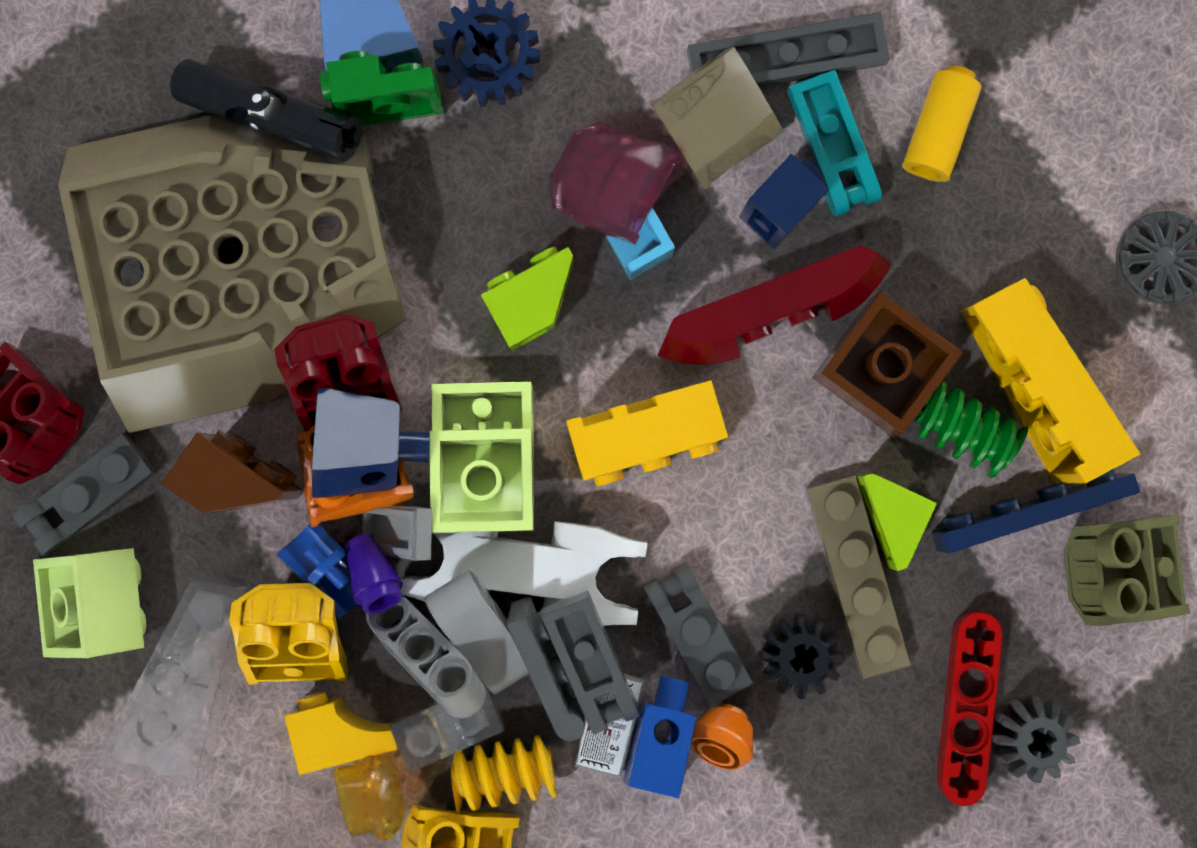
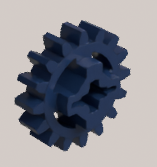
M468 0L469 10L465 13L456 6H453L451 12L455 21L452 24L440 21L438 25L445 39L433 41L435 52L444 55L435 60L438 73L449 72L443 79L446 87L450 90L460 85L459 96L464 102L473 93L477 94L480 107H486L489 96H496L500 105L506 104L505 92L509 90L520 97L523 94L520 80L524 79L533 82L535 79V71L528 64L540 63L541 58L539 50L530 48L539 43L537 30L526 31L530 25L527 13L515 18L514 3L510 0L502 9L496 7L495 0H487L485 7H479L476 0ZM490 22V23H496V25H487V24H480V23ZM462 36L465 41V50L458 55L459 60L455 61L456 46ZM476 40L481 46L485 45L489 50L495 48L498 63L493 57L490 58L485 53L479 54ZM519 42V57L513 67L508 56L509 52L515 48V44ZM479 77H489L496 80L478 81L476 79Z

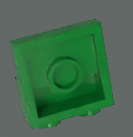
M351 51L340 55V60L326 62L327 70L319 72L325 101H331L333 109L357 117L360 120L361 127L445 114L443 95L432 67L423 68V65L418 63H406L394 67L393 73H387L377 54L370 55L366 51Z

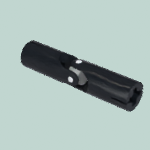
M185 59L180 62L171 76L170 89L176 101L233 122L251 125L255 129L341 161L352 157L355 153L354 148L357 149L360 143L361 123L353 115L269 87H256L243 77L191 59ZM282 104H283V105H286V107L284 108L283 111H282Z

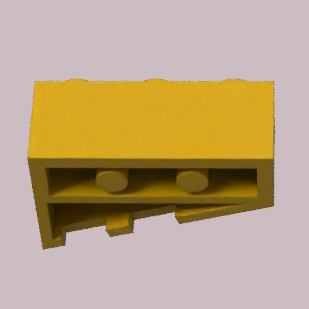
M712 380L656 395L629 405L624 404L608 409V411L585 418L577 417L566 420L583 481L594 478L596 487L625 479L622 469L641 464L644 473L672 465L670 455L689 450L691 459L718 452L720 450L717 441L728 438Z

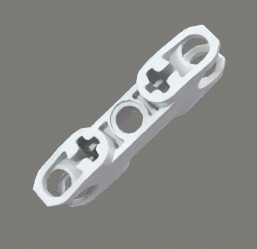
M554 521L551 545L498 538V532L432 533L436 535L443 545L444 560L440 570L432 576L400 577L403 582V586L400 589L402 595L424 602L426 595L469 569L475 574L489 595L490 590L540 596L544 597L543 608L589 591L603 626L637 625L638 608H632L628 605L605 599L597 589L595 577L599 567L610 558L623 556L633 558L639 556L646 557L647 542L624 537L599 526Z

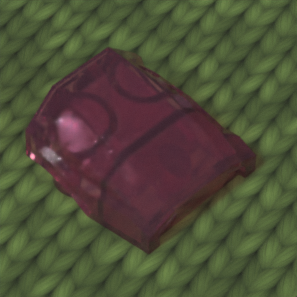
M598 121L573 133L550 175L552 208L564 216L581 222L608 236L636 244L640 237L638 235L639 230L675 164L679 165L683 155L667 145L630 136Z

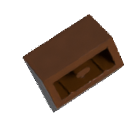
M219 430L216 434L197 432L161 483V485L203 514L232 511L297 499L303 492V489L293 483L297 476L291 470L274 460L270 464L259 460L253 455L257 448L252 443L234 432L227 435Z

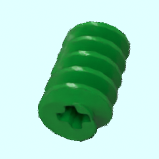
M943 380L914 419V421L920 423L917 438L922 440L932 431L937 432L935 448L941 449L950 440L955 442L952 452L953 458L958 459L967 450H970L972 455L969 467L975 469L986 459L989 461L987 477L994 478L1002 469L1008 467L1018 454L1028 434V427H1022L1017 430L1018 424L1016 420L1012 417H1005L1000 420V413L994 407H989L982 411V403L977 398H970L964 402L965 394L959 388H954L946 394L947 384Z

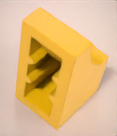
M326 691L297 699L298 707L292 709L284 716L299 775L394 751L404 741L399 721L377 723L360 718L344 705L342 696L328 699Z

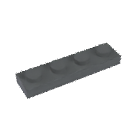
M881 12L691 44L687 47L689 67L692 73L733 46L758 87L810 79L832 70H836V73L839 74L885 66L890 60Z

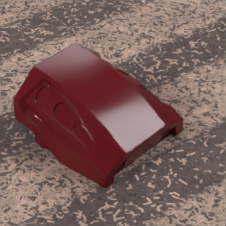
M345 313L295 327L274 349L277 366L286 385L293 408L305 432L315 425L318 388H328L392 400L400 405V411H402L398 391L385 360L374 322Z
M5 341L0 347V474L6 480L20 485L50 471L81 434L84 408L55 386L25 354L14 345Z

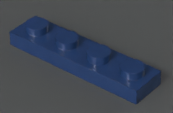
M1114 469L1088 483L1069 489L1067 483H1056L1036 490L1039 498L1022 504L1019 497L998 501L990 505L992 513L978 518H974L972 512L948 517L943 520L945 528L931 532L937 551L952 553L1141 493L1135 474H1115Z

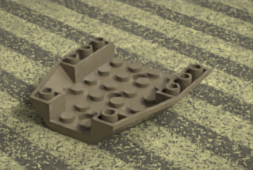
M212 115L67 147L58 187L101 384L129 433L266 403L283 396L288 391L277 366L274 349L297 326L346 313L374 322L377 336L380 337L407 320L397 274L391 269L371 182V180L375 179L364 131H361L360 143L357 149L354 148L355 153L348 160L344 161L288 142L255 129L251 125L233 122ZM328 215L339 217L342 222V231L339 237L330 242L319 240L316 234L318 222ZM227 238H239L243 245V253L240 259L232 264L222 263L218 255L220 244ZM138 259L144 268L143 277L138 284L125 286L120 276L121 269L126 262Z

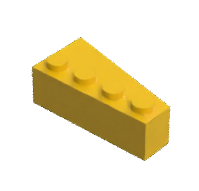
M1026 278L960 311L1022 427H1028L1027 436L1052 483H1088L1141 454L1076 356L1065 336L1048 313L1043 295L1037 287L1030 285Z

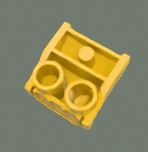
M311 583L259 584L231 603L229 623L235 640L237 661L249 685L259 684V682L337 680V682H347V657L338 635L335 601Z
M413 804L404 822L400 848H511L514 828H519L520 818L514 814L502 812L460 811L457 813V811L426 808Z

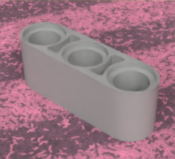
M470 569L425 596L428 609L438 626L456 649L469 661L476 674L494 695L529 675L507 627V617Z
M403 596L401 601L390 609L374 614L366 613L368 625L386 650L448 714L456 718H465L472 716L480 710L486 698L485 686L471 664L406 597ZM401 620L399 624H397L394 627H391V625L394 622ZM433 649L427 657L419 659L424 652ZM465 680L461 688L454 692H449L455 683Z

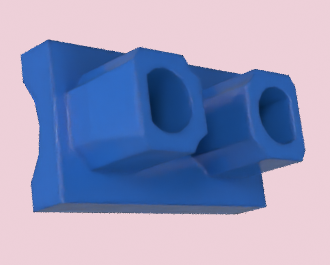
M309 524L296 538L277 553V556L303 583L313 584L335 601V616L339 620L356 605L353 597L347 552L320 524L313 528Z

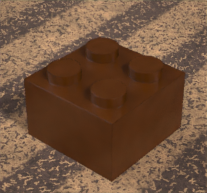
M880 292L868 300L812 378L890 436L904 434L963 352Z

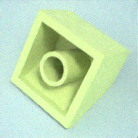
M134 548L33 560L43 657L91 658L144 648L143 635L145 634L147 624L144 611L140 608L138 586L141 581V568L135 559Z

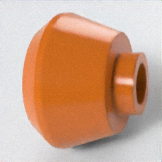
M724 704L721 707H712L695 722L691 747L701 759L711 765L727 770L739 769L749 764L753 758V726L749 722L747 714L736 706Z

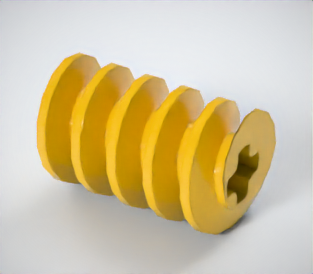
M540 735L534 736L531 751H526L520 738L514 739L512 752L508 755L500 741L495 742L492 757L489 758L486 757L480 744L475 745L473 757L470 761L466 760L461 748H455L451 763V779L457 813L461 810L463 797H465L472 811L480 809L483 794H485L492 808L500 806L503 791H505L512 804L520 802L522 788L526 789L532 801L539 800L542 785L546 786L552 798L557 797L551 748L545 747Z

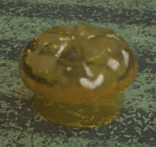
M385 753L368 755L362 759V762L335 767L336 790L350 836L354 838L374 833V837L379 841H387L393 838L402 826L405 817V803L403 801V793L398 791L402 787L397 765L390 756Z

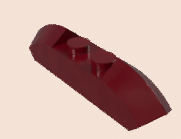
M859 245L676 316L669 327L657 356L685 364L705 365L722 363L740 357L737 338L743 337L746 345L772 335L771 325L789 319L791 327L818 317L819 314L816 308L819 306L822 307L830 320L834 321L861 305L880 285L891 264L878 252Z

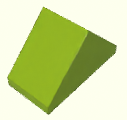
M862 473L856 475L864 505L887 567L895 571L908 568L937 503L876 474Z

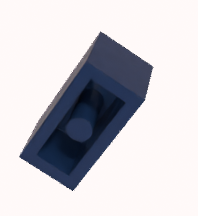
M790 154L748 199L739 218L775 250L828 191L829 188L823 183L825 179L823 173L811 161L805 158L799 161L794 155Z

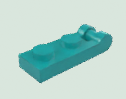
M836 70L789 86L787 94L814 165L823 173L825 177L823 183L829 188L825 193V198L831 214L834 217H838L850 212V206L864 202L865 205H870L880 201L882 193ZM853 170L857 183L844 188L839 175Z

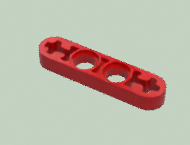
M978 610L962 613L955 620L952 628L936 775L937 785L941 793L953 804L960 806H971L983 797L987 787L1002 647V628L998 620L992 615ZM977 620H980L981 627L988 629L989 632L987 638L979 639L977 654L987 656L986 664L973 659H962L963 652L973 655L974 640L966 637L967 628H975ZM969 669H978L984 677L983 689L973 696L964 695L959 688L960 676ZM965 718L974 719L979 726L978 737L968 745L958 744L954 738L955 725ZM952 751L965 756H976L975 762L965 758L964 771L965 774L973 779L972 785H964L962 793H958L957 788L949 783L951 777H959L962 763L958 758L951 757Z

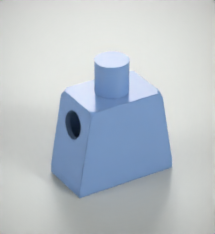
M319 0L323 56L326 70V62L340 60V55L351 51H366L370 55L377 54L386 71L392 70L401 64L424 62L416 39L398 0Z

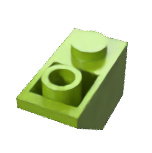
M556 247L548 248L530 260L532 267L516 276L512 270L504 272L486 284L489 291L481 294V297L512 352L555 329L574 264L573 254L569 247L560 252L557 251Z

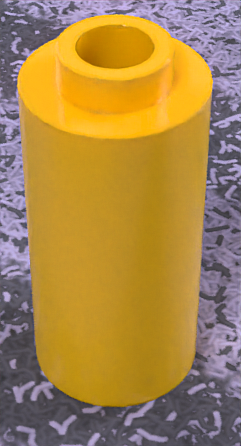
M950 65L946 70H939L934 73L902 164L904 170L930 181L947 182L950 180L982 88L980 82L974 79L975 73L962 66Z

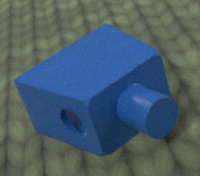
M660 676L654 705L641 704V717H638L623 777V782L627 786L677 799L680 798L696 715L683 712L689 688L688 682ZM662 720L667 721L672 727L670 739L665 743H659L654 736L656 725Z

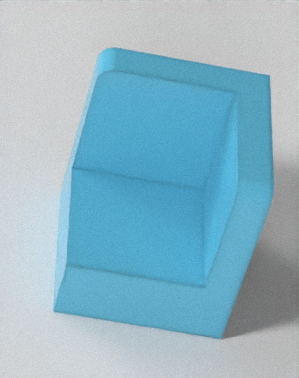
M651 205L641 210L640 217L606 235L607 241L630 280L671 258L675 250L674 244Z

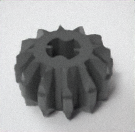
M1028 695L1024 706L1015 699L1009 700V709L1012 713L1010 717L1002 713L994 714V719L1004 726L1003 731L992 732L991 741L1001 745L994 754L995 758L1002 764L1009 763L1008 772L1017 778L1022 777L1026 773L1028 779L1032 782L1041 783L1045 771L1053 778H1061V770L1058 763L1061 760L1067 764L1075 763V758L1066 752L1067 747L1076 746L1081 743L1078 736L1068 732L1076 723L1073 717L1068 714H1060L1061 705L1050 699L1043 704L1041 698L1036 695ZM1034 730H1038L1040 732L1036 736L1038 745L1031 747L1030 744L1034 741L1031 733Z

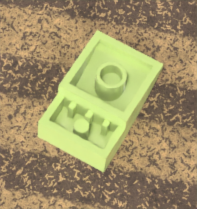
M532 382L432 384V431H430V508H432V533L533 531L534 409Z

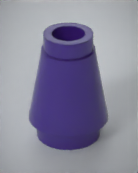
M363 534L349 540L345 544L354 602L361 605L363 611L368 614L379 613L398 604L403 597L400 591L403 582L379 545L375 542L373 535Z

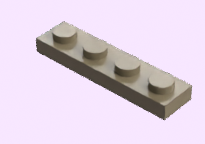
M850 475L806 488L860 677L866 679L911 666L856 475Z

